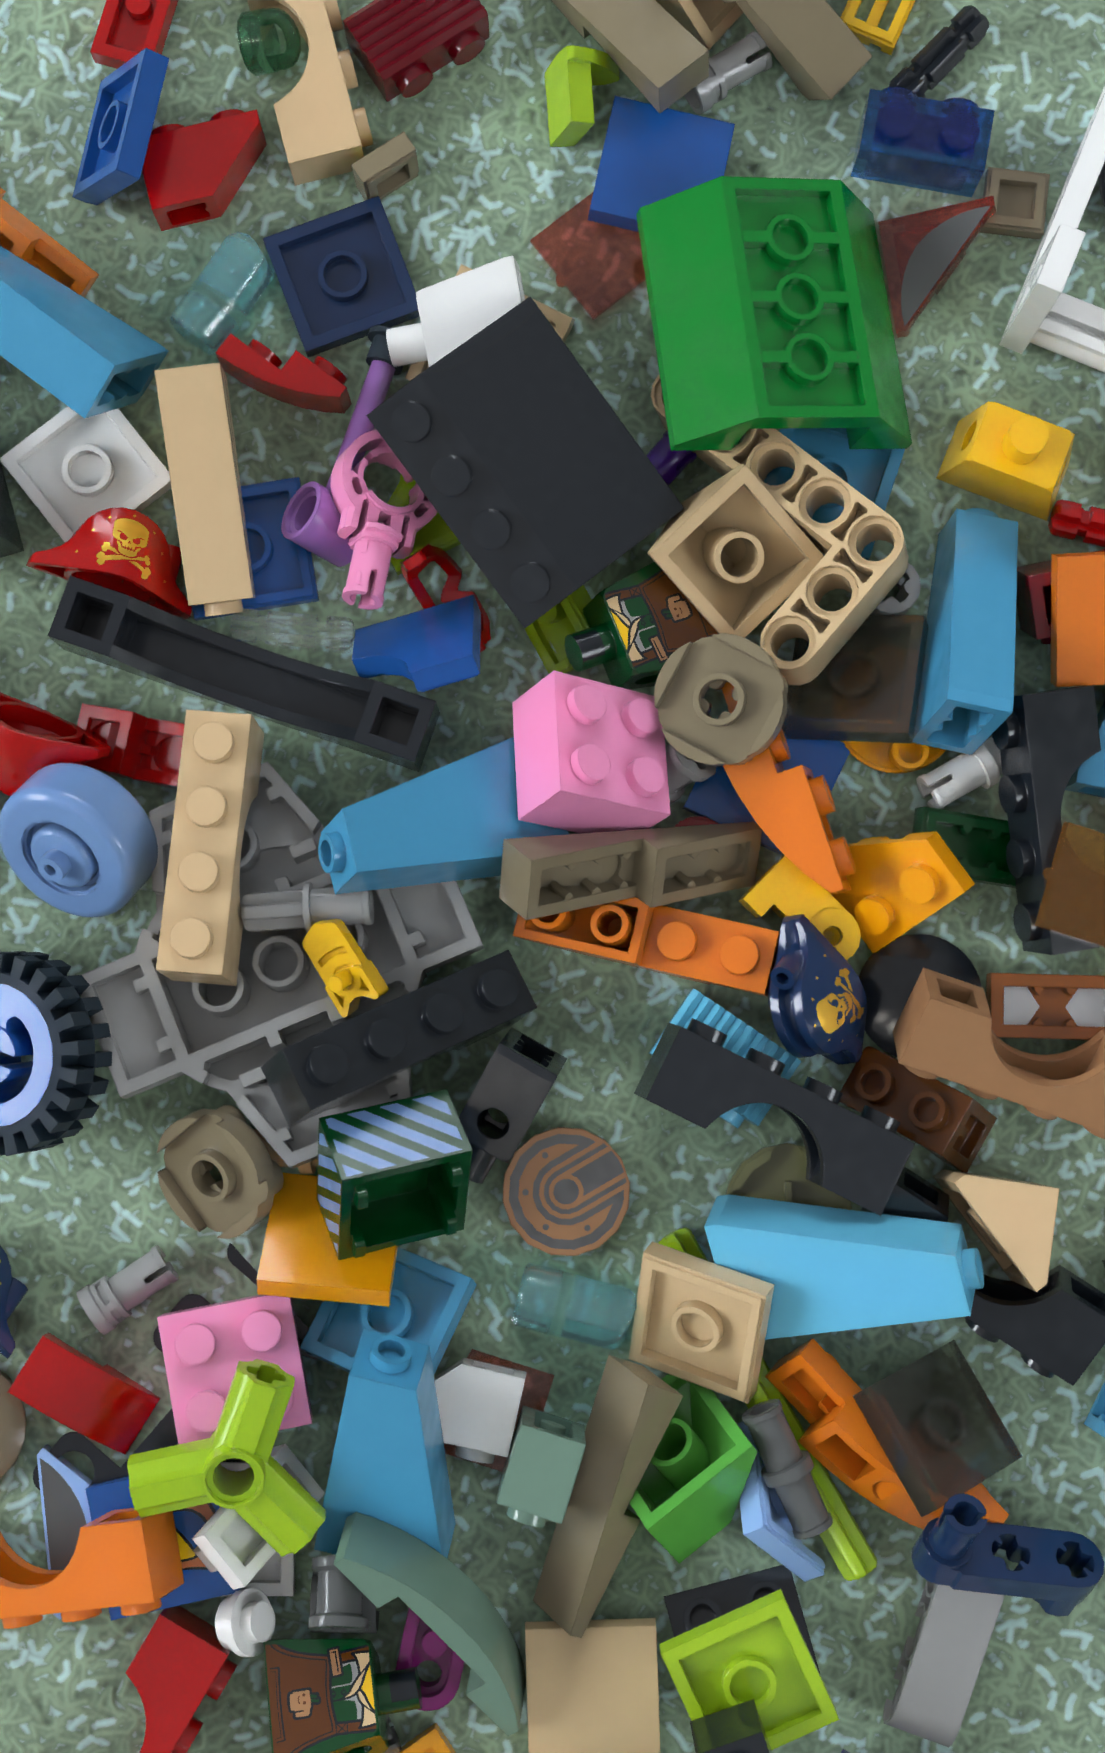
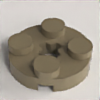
M728 633L713 634L712 637H703L694 643L690 641L670 655L657 677L654 689L655 708L658 709V718L663 727L661 730L665 738L680 754L693 761L710 766L743 765L751 761L756 755L764 752L779 734L787 713L788 684L774 659L760 646L738 635ZM726 682L731 683L734 686L732 698L737 701L734 711L732 713L723 711L718 719L712 718L709 715L712 704L704 699L707 690L710 687L715 690H721Z
M223 1105L217 1109H199L191 1112L171 1124L159 1140L157 1153L165 1149V1168L157 1172L161 1190L176 1215L185 1224L198 1232L208 1227L216 1232H223L217 1238L231 1239L240 1236L267 1216L272 1208L274 1195L283 1188L284 1178L280 1166L271 1159L264 1143L246 1123L243 1114L231 1105ZM214 1165L218 1168L223 1178L217 1182L210 1174Z

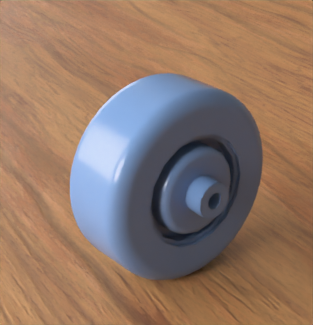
M56 763L39 769L9 797L0 813V844L5 858L14 873L40 899L72 915L93 918L117 912L148 881L157 863V838L152 823L143 807L116 780L99 770L85 765Z

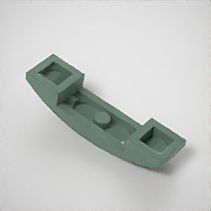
M358 1512L348 1516L344 1524L334 1565L377 1608L399 1597L471 1668L466 1695L507 1736L518 1732L526 1687L524 1665L511 1631L488 1597L455 1564L420 1539L371 1516Z

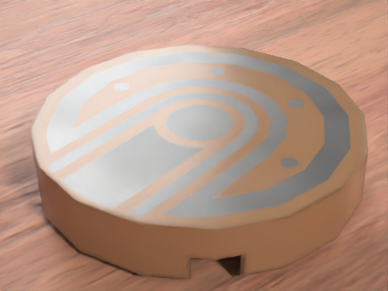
M556 1127L532 1136L514 1153L504 1174L502 1201L511 1226L527 1244L550 1255L577 1256L599 1248L618 1231L629 1208L630 1182L622 1159L605 1139L584 1129Z

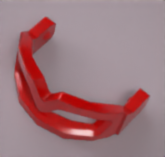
M427 544L400 562L402 574L423 609L436 606L418 578V574L432 561H435L448 575L441 593V602L446 603L474 594L481 612L480 653L486 649L485 644L491 639L490 620L475 592L458 590L462 577V569L442 548Z

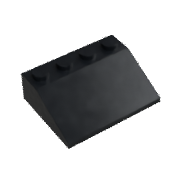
M531 297L525 299L417 375L366 415L524 629L684 509V506Z

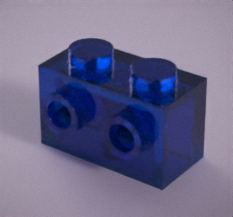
M888 87L883 90L870 89L860 119L851 177L972 198L985 171L995 110L979 108L975 102L965 98H949L944 101L917 97L913 91L901 87Z

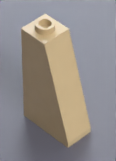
M220 363L154 370L188 606L204 604L205 617L243 612L242 600L255 598V589L227 376Z

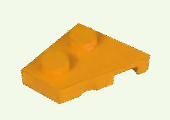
M932 831L911 833L902 839H891L887 836L863 838L857 843L848 844L856 867V873L847 876L851 890L841 894H830L854 917L859 924L861 938L871 952L876 953L975 885V882L939 833Z

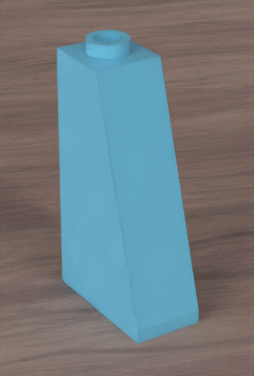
M728 1194L716 1197L704 1225L715 1264L775 1284L765 1340L971 1316L975 1289L984 1287V1271L978 1248L968 1249L962 1224L888 1214H881L880 1216L872 1212Z

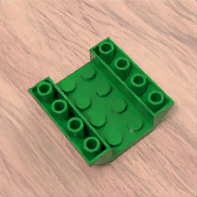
M720 176L640 207L636 217L671 451L732 450L749 429L846 428L849 449H907L912 444L874 216L841 180Z

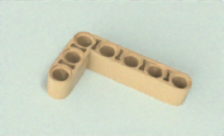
M659 374L652 385L651 398L664 428L668 430ZM749 429L742 442L732 450H694L692 452L696 453L697 457L722 476L739 465L746 464L818 550L825 554L766 623L761 632L760 647L774 659L788 685L800 686L811 682L824 670L899 582L908 568L909 556L902 528L891 515L778 430ZM789 467L794 470L792 477L783 484L769 485L764 482L768 473L775 468ZM836 503L844 507L841 515L834 521L819 523L812 519L815 511L822 505ZM883 540L894 546L891 553L882 560L868 561L861 557L864 547L870 542ZM843 589L851 593V599L848 604L840 610L826 611L819 607L822 597L831 590ZM802 638L809 642V647L801 658L794 661H783L777 658L779 648L787 640Z

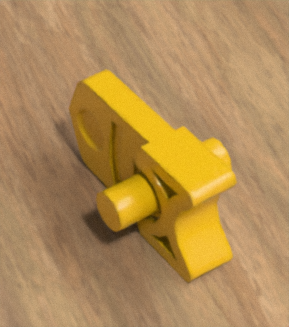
M341 919L322 920L311 926L302 941L303 948L325 983V990L342 1017H347L358 1009L361 996L378 999L388 992L389 988L371 960L367 959Z

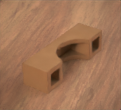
M923 967L893 1030L899 1064L904 1065L913 1074L925 1079L941 1077L964 1085L971 1093L984 1099L994 1100L1000 1097L1023 1105L1032 1114L1043 1119L1055 1120L1059 1117L1083 1125L1093 1135L1105 1139L1104 1029L1084 1044L1066 1052L1041 1055L1020 1051L1006 1044L992 1030V1017L984 988Z

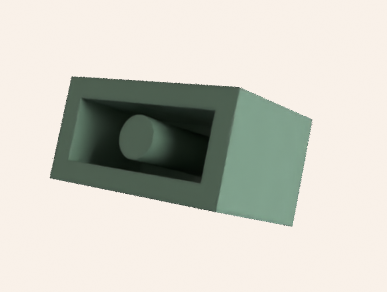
M525 1405L522 1406L509 1455L506 1458L499 1480L497 1504L508 1507L506 1515L509 1518L537 1528H544L546 1520L562 1524L586 1449L584 1424Z

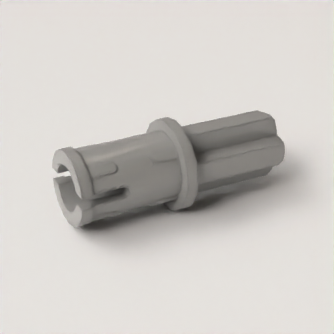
M304 882L303 888L298 890L245 894L241 903V917L245 930L249 932L305 928L306 933H308L311 926L316 922L331 919H341L345 925H373V893L371 890L335 894L333 887L313 888L311 882Z

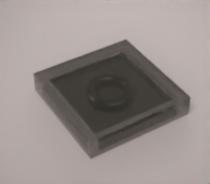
M870 614L815 679L800 686L788 685L787 713L782 726L787 739L913 743L929 628L925 616ZM802 638L795 639L792 661L801 658L806 653L809 647L808 641Z
M955 1340L853 1395L921 1517L944 1506L953 1495L965 1493L1022 1458L1020 1451Z

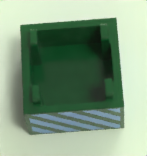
M447 1089L319 1118L316 1198L338 1260L351 1257L359 1258L373 1251L444 1234L448 1236L456 1234L457 1231L464 1230L472 1148Z

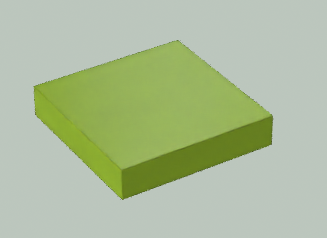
M781 1589L659 1644L661 1656L691 1721L754 1699L771 1750H774L840 1720Z

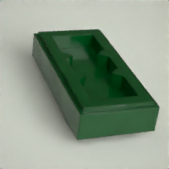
M930 807L915 808L912 833L937 831L974 882L1016 888V879L1010 873L1006 861V847L1010 841L1007 820Z

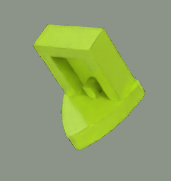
M569 45L564 47L548 66L544 78L550 147L575 146L595 124L592 86L606 85L620 80L619 66L606 52Z

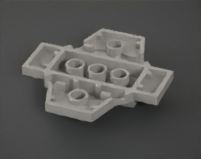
M268 761L261 764L258 796L251 803L244 829L240 860V905L243 896L247 893L298 890L303 888L304 882H311L313 888L333 887L330 873H326L323 870L318 854L320 832L325 827ZM174 800L149 811V819L154 828L158 845L157 863L152 872V891L156 893L157 912L147 930L142 929L134 953L82 974L90 986L81 996L82 998L98 997L103 1007V1010L90 1016L92 1024H109L111 1037L98 1039L102 1051H112V1066L108 1067L121 1098L128 1099L186 1074L202 1084L228 1092L239 1109L287 1166L294 1169L318 1159L320 1117L413 1097L411 1068L380 1082L340 1105L289 1127L261 1067L282 1048L422 988L424 978H427L426 973L485 948L457 881L372 890L374 903L373 925L352 924L346 926L367 959L373 962L389 990L378 999L361 996L358 1009L347 1017H342L325 990V983L303 948L302 941L307 934L305 928L249 932L245 930L243 925L237 986L172 981L156 970L176 801Z

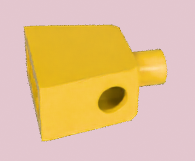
M988 401L958 421L936 479L1047 521L1069 465L1075 434L1068 429L1044 421L1036 416L1023 413L997 402Z

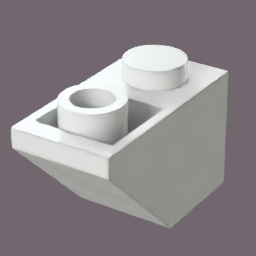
M463 1358L434 1377L443 1441L446 1444L457 1446L456 1456L486 1464H492L495 1455L508 1458L526 1371Z

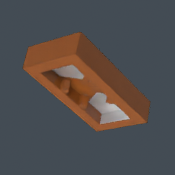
M1021 973L986 974V999L992 1017V1030L999 1038L1090 1040L1099 1031L1105 1030V976Z

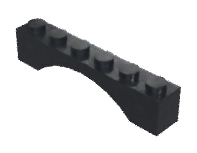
M70 576L48 636L65 651L417 772L420 771L440 715L435 700L376 680L326 669L247 644L184 620L129 595Z

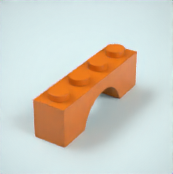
M134 1508L112 1510L80 1527L76 1549L64 1570H47L30 1564L12 1550L0 1532V1620L2 1619L4 1629L32 1625L41 1621L43 1615L61 1613L62 1622H77L101 1614L102 1608L119 1606L123 1616L144 1614L162 1606L161 1598L184 1584L173 1511L140 1518L139 1513Z

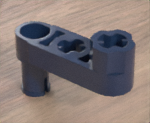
M965 1493L955 1494L948 1499L940 1517L928 1522L912 1548L911 1555L915 1569L920 1576L929 1582L950 1586L954 1590L1032 1598L1041 1605L1047 1614L1057 1617L1068 1616L1074 1607L1090 1594L1104 1574V1560L1100 1550L1094 1542L1084 1535L1070 1531L987 1522V1519H981L987 1513L983 1504L975 1497ZM998 1549L1006 1550L1007 1559L1018 1563L1013 1571L1006 1568L1003 1558L994 1556Z

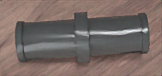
M770 1399L746 1410L742 1414V1420L747 1425L765 1465L761 1470V1474L766 1486L775 1488L792 1526L795 1539H808L827 1530L833 1524V1519L827 1511L810 1473L814 1464L809 1452L800 1450L782 1410L783 1406L780 1399Z

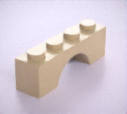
M247 0L251 14L271 17L286 23L304 39L309 48L307 65L299 82L286 96L274 104L295 186L352 172L351 165L364 157L362 148L374 144L365 108L361 107L352 110L348 89L359 86L350 50L346 49L337 52L332 33L343 30L337 0Z
M186 709L156 970L172 981L237 986L243 932L240 905L241 849L247 815L251 803L258 796L265 734L252 714Z

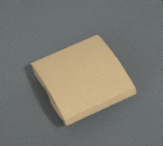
M656 1618L590 1620L582 1638L570 1636L555 1621L525 1622L529 1753H660Z

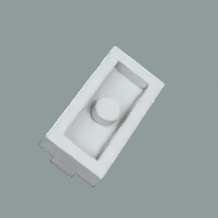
M282 1444L272 1448L270 1455L318 1502L325 1492L286 1444ZM220 1507L192 1538L197 1545L193 1552L210 1572L218 1571L233 1590L246 1587L276 1552L234 1509Z

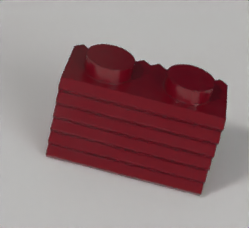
M374 0L343 20L348 45L387 102L399 94H402L405 98L417 95L431 83L434 72L452 61L455 65H462L471 61L482 51L485 46V40L489 38L488 13L479 0Z

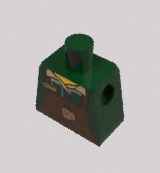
M654 561L599 592L583 608V614L590 628L567 635L564 645L567 658L574 670L581 672L603 664L611 685L631 690L655 686L664 663L679 647L690 641L694 643L703 637H712L713 634L719 633Z
M271 1639L263 1642L272 1753H383L389 1748L386 1715L422 1708V1693L417 1667L381 1673L379 1656L371 1640Z

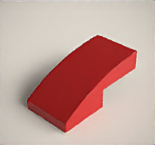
M82 703L77 726L111 747L108 757L91 760L85 766L105 774L177 789L185 724L147 718L132 711Z
M49 1332L41 1337L8 1390V1393L48 1417L125 1455L161 1399L110 1365L101 1366Z

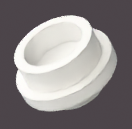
M254 1587L241 1588L239 1591H235L232 1596L226 1597L217 1609L215 1617L217 1638L226 1650L233 1651L240 1657L258 1656L264 1652L263 1642L271 1640L274 1633L275 1613L263 1591Z

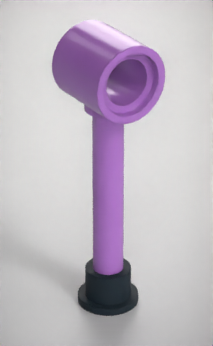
M377 325L369 330L368 338L372 343L366 357V363L370 367L336 461L355 439L366 432L374 430V425L366 415L384 402L393 375H400L403 366L394 367L389 355L386 329L391 327ZM366 451L355 455L351 470L364 458ZM330 475L326 487L311 481L304 484L293 495L284 512L281 530L286 539L329 563L342 567L350 563L353 550L350 549L348 542L353 533L346 539L340 538L337 534L341 515L332 498Z

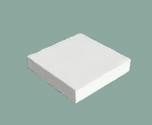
M67 406L0 457L2 464L64 542H67L89 517L99 511L123 507L141 512L171 489L169 471L119 408L84 419Z

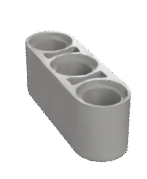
M1005 1562L1006 1568L1009 1570V1565ZM926 1581L915 1616L921 1619L915 1637H907L894 1675V1679L900 1680L893 1701L886 1699L884 1705V1724L948 1748L953 1744L962 1725L1005 1595L954 1590L950 1586Z

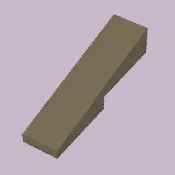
M551 0L584 39L590 34L659 114L709 77V50L655 0Z
M723 0L724 3L737 2L798 90L808 100H832L872 57L871 53L826 0Z
M739 822L504 839L499 899L525 920L633 897H637L652 908L753 886L756 880L762 829L755 822Z
M608 1355L586 1426V1449L562 1524H556L533 1601L570 1636L582 1638L641 1521L627 1507L683 1398L681 1393L644 1366L612 1355Z

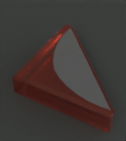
M994 196L878 222L895 330L898 338L907 337L910 334L912 325L935 294L937 295L966 255L967 248L987 220L994 216L996 213Z

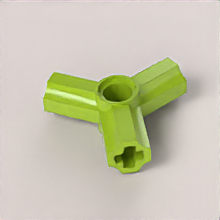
M260 1359L248 1362L239 1361L216 1430L210 1438L129 1455L127 1462L129 1491L134 1510H137L140 1518L213 1502L220 1507L234 1509L282 1557L289 1553L295 1555L308 1544L325 1521L326 1510L270 1455L295 1384V1377L283 1371L279 1365ZM236 1458L245 1461L250 1467L242 1471H231L220 1463L226 1459Z

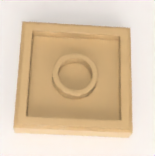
M652 1241L643 1252L628 1359L748 1404L757 1391L775 1284Z

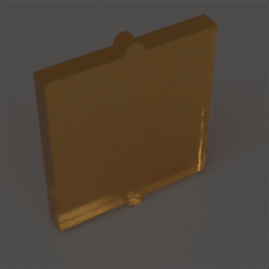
M1063 822L1051 868H1046L1043 872V877L1047 880L1035 926L1105 948V834L1070 822Z

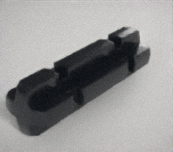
M972 5L964 6L950 20L952 24L949 27H943L911 60L912 64L908 68L904 67L890 81L887 94L899 108L906 112L913 110L926 97L924 93L928 89L932 90L965 57L964 53L968 49L972 50L985 37L989 28V21L976 7Z

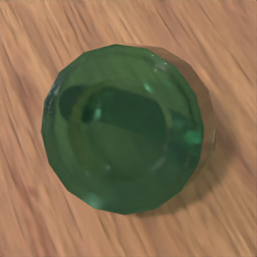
M262 8L241 13L237 21V36L240 52L248 71L254 76L291 68L298 62L301 53V37L294 19L286 11L280 8ZM275 24L281 28L286 41V49L282 54Z

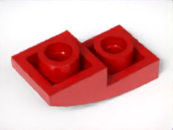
M231 333L215 352L226 373L256 391L281 402L310 410L343 414L352 404L347 387L344 385L347 378L337 367L320 356H317L312 362L296 350L280 370L279 367L282 365V361L269 348L255 339H252L246 345Z

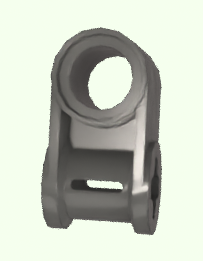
M336 1555L313 1557L308 1629L313 1633L377 1634L380 1611H376V1606L334 1565Z

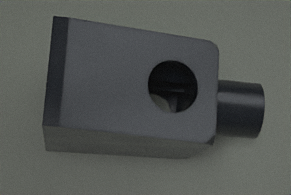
M513 1027L499 1043L459 1116L472 1148L469 1180L479 1184L484 1182L496 1159L506 1163L510 1162L567 1060L566 1057ZM490 1108L501 1110L507 1116L508 1122L499 1123L489 1115L488 1110Z

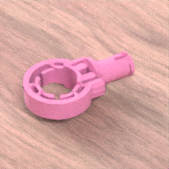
M372 430L359 436L339 456L331 473L330 485L333 501L341 515L337 534L340 538L346 539L353 533L348 542L350 549L353 550L342 598L347 604L353 605L356 595L361 594L358 608L367 610L379 609L383 605V595L391 557L405 559L407 556H410V553L413 551L416 533L428 524L438 512L418 484L409 490L410 500L408 506L405 507L389 505L379 499L372 489L368 490L364 480V470L370 463L379 462V464L398 470L406 483L414 480L377 430ZM372 450L351 470L356 454Z

